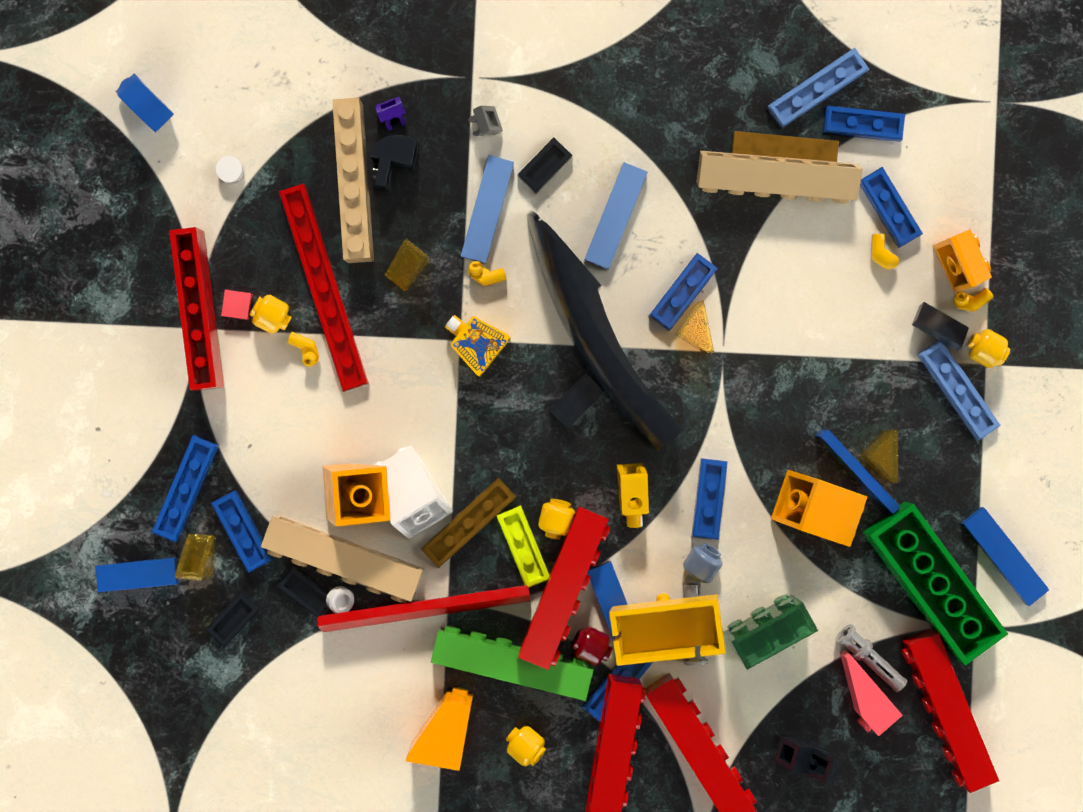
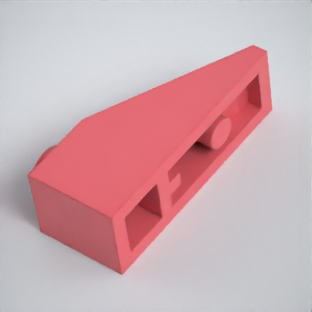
M843 650L840 655L854 710L860 716L857 721L867 732L872 730L880 736L903 715L855 659Z

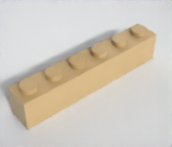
M360 98L332 99L343 260L347 263L374 262L364 107Z
M700 151L696 182L698 187L702 188V191L708 193H717L718 189L728 190V193L734 195H743L744 191L755 192L754 195L759 197L781 194L780 197L784 199H796L797 196H806L807 200L820 202L823 198L833 199V202L848 204L849 200H858L863 169L856 163Z
M279 515L271 517L261 544L262 548L268 549L266 553L271 556L282 558V555L292 558L291 562L296 565L307 567V564L317 567L316 571L323 575L331 576L333 573L342 576L341 580L351 585H356L357 582L367 586L366 590L376 594H381L382 591L391 594V599L400 603L413 600L425 569Z

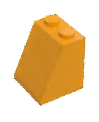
M350 463L322 466L326 518L335 526L390 521L386 466Z
M787 470L771 519L795 529L851 547L860 517L864 511L867 496L820 479Z
M459 687L446 691L412 741L406 762L460 771L473 694L468 693L467 689Z

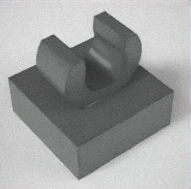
M481 105L473 109L474 115L468 121L469 123L477 122L479 127L477 131L473 132V136L496 135L503 132L495 106Z

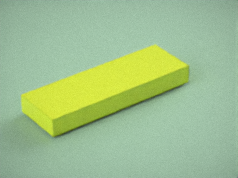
M520 505L498 514V521L524 584L530 588L547 581L550 575L522 506Z

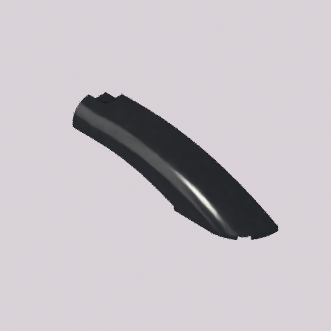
M530 211L527 214L539 266L548 292L567 334L583 362L606 395L631 425L658 451L678 436L683 429L647 389L626 357L607 318L598 291L602 285L559 235L542 219L539 221L540 217L538 214Z

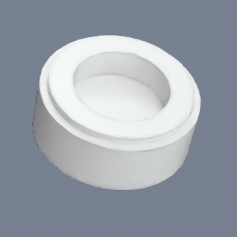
M225 156L217 162L216 174L225 183L234 184L243 177L244 167L237 158Z
M337 586L328 593L326 604L334 613L348 612L354 604V595L346 587Z

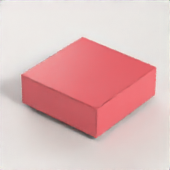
M225 290L221 316L249 320L253 294Z

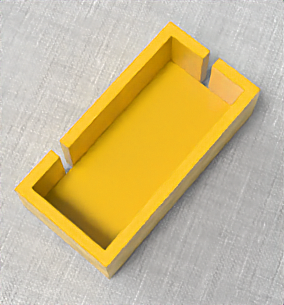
M718 594L612 606L609 612L612 635L616 636L613 642L617 666L693 658L696 656V646H701V657L726 654Z

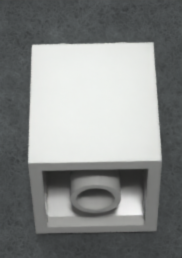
M411 445L397 450L394 456L374 464L387 467L390 522L408 539L453 513L423 460Z

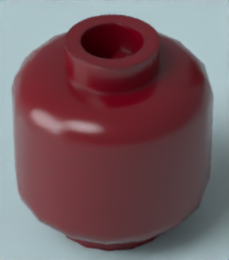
M591 626L583 630L579 629L571 645V648L574 649L575 657L592 666L600 664L602 660L607 661L613 649L609 646V636Z

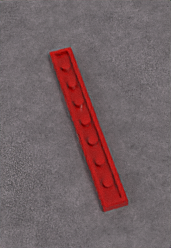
M303 183L281 190L279 194L342 390L346 392L367 385L369 381L306 185Z
M524 585L322 615L317 617V623L322 632H330L531 602L529 587Z

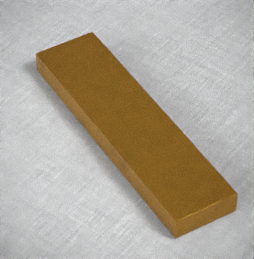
M734 131L731 153L837 162L839 141Z
M500 478L496 479L425 544L421 550L439 569L511 503L516 496Z

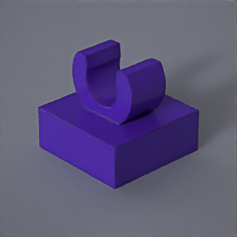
M400 97L375 105L380 122L385 121L389 131L392 130L390 121L393 118H398L402 126L405 125V118L403 116L405 110Z

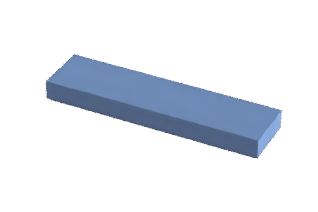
M853 48L766 108L779 128L782 129L865 74L869 68L856 48Z
M488 155L462 249V258L487 264L514 166L513 161Z
M623 162L584 261L609 270L648 173L647 171Z
M937 340L917 354L976 440H981L1001 426L944 343Z

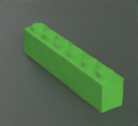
M445 625V628H439L430 663L586 701L593 674V666L576 657L572 660L564 658L563 654L560 653L555 667L550 665L549 670L518 658L517 655L521 647L511 645V640L505 638H497L496 641L487 639L486 634L471 631V634L462 633L459 627Z

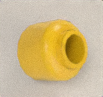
M266 295L264 298L259 296L250 312V316L253 317L252 323L270 334H275L279 329L285 330L292 317L288 315V304L272 295Z
M985 329L979 334L975 332L967 343V346L970 348L969 357L986 368H993L996 365L1001 366L1010 353L1007 339L990 329Z
M551 499L550 502L543 504L538 526L541 530L545 531L546 537L559 540L561 535L565 536L568 534L575 517V510L570 507L571 503L559 499Z
M524 726L520 730L515 727L506 738L509 742L507 753L522 766H528L529 764L534 766L546 751L544 748V738L529 726Z

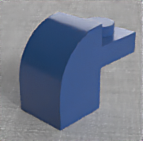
M135 73L124 79L116 90L117 96L155 133L174 115L167 105Z

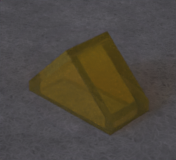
M406 239L403 241L385 276L406 291L429 263L430 258Z
M704 300L694 304L675 335L706 355L714 353L705 304Z
M885 429L859 456L885 482L898 483V430Z
M188 534L175 573V579L203 581L212 576L215 536Z

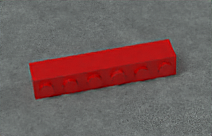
M197 227L169 230L189 388L192 391L224 388L205 232Z
M581 507L576 509L574 520L568 534L565 536L517 655L518 658L549 670L550 665L555 667L561 652L557 650L560 640L565 641L571 626L567 625L570 615L575 616L581 601L577 600L580 590L585 591L591 577L587 575L590 565L595 566L599 558L600 551L597 550L600 540L605 541L609 533L610 527L607 526L608 518Z
M928 629L901 640L904 645L902 654L906 662L912 665L915 672L912 674L913 681L918 689H922L925 696L922 698L923 705L928 713H932L935 722H932V727L936 735L942 738L945 745L942 747L943 754L948 762H952L955 769L952 771V775L956 784L972 793L999 782L995 768L939 633Z
M669 673L646 687V697L718 811L757 812L753 805L758 802L749 789L743 790L740 782L743 781L735 766L730 769L725 760L729 756L721 744L718 746L714 744L711 738L715 734L707 722L702 724L697 717L701 712L693 699L688 702L683 693L687 690L680 678L673 679Z
M608 674L585 812H622V807L627 806L628 791L625 790L626 783L631 781L633 771L630 759L631 755L636 754L637 739H634L635 730H639L641 726L639 707L640 703H644L646 697V688L643 687L638 678Z

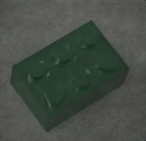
M787 594L781 595L773 601V605L766 609L765 607L757 608L750 613L751 617L744 621L738 619L727 626L728 629L724 631V635L736 657L746 670L818 631L801 600L792 594L789 596Z

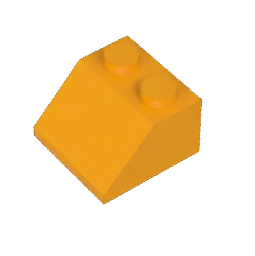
M971 229L933 245L954 293L973 288L992 278L990 264L986 258H983L979 249L980 241L972 233Z

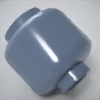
M706 543L695 545L683 563V567L687 572V578L696 584L712 582L723 565L720 558L721 553Z

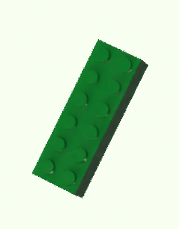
M903 502L894 514H886L862 533L931 628L939 633L944 646L952 657L966 666L1007 636L1008 632L913 503Z

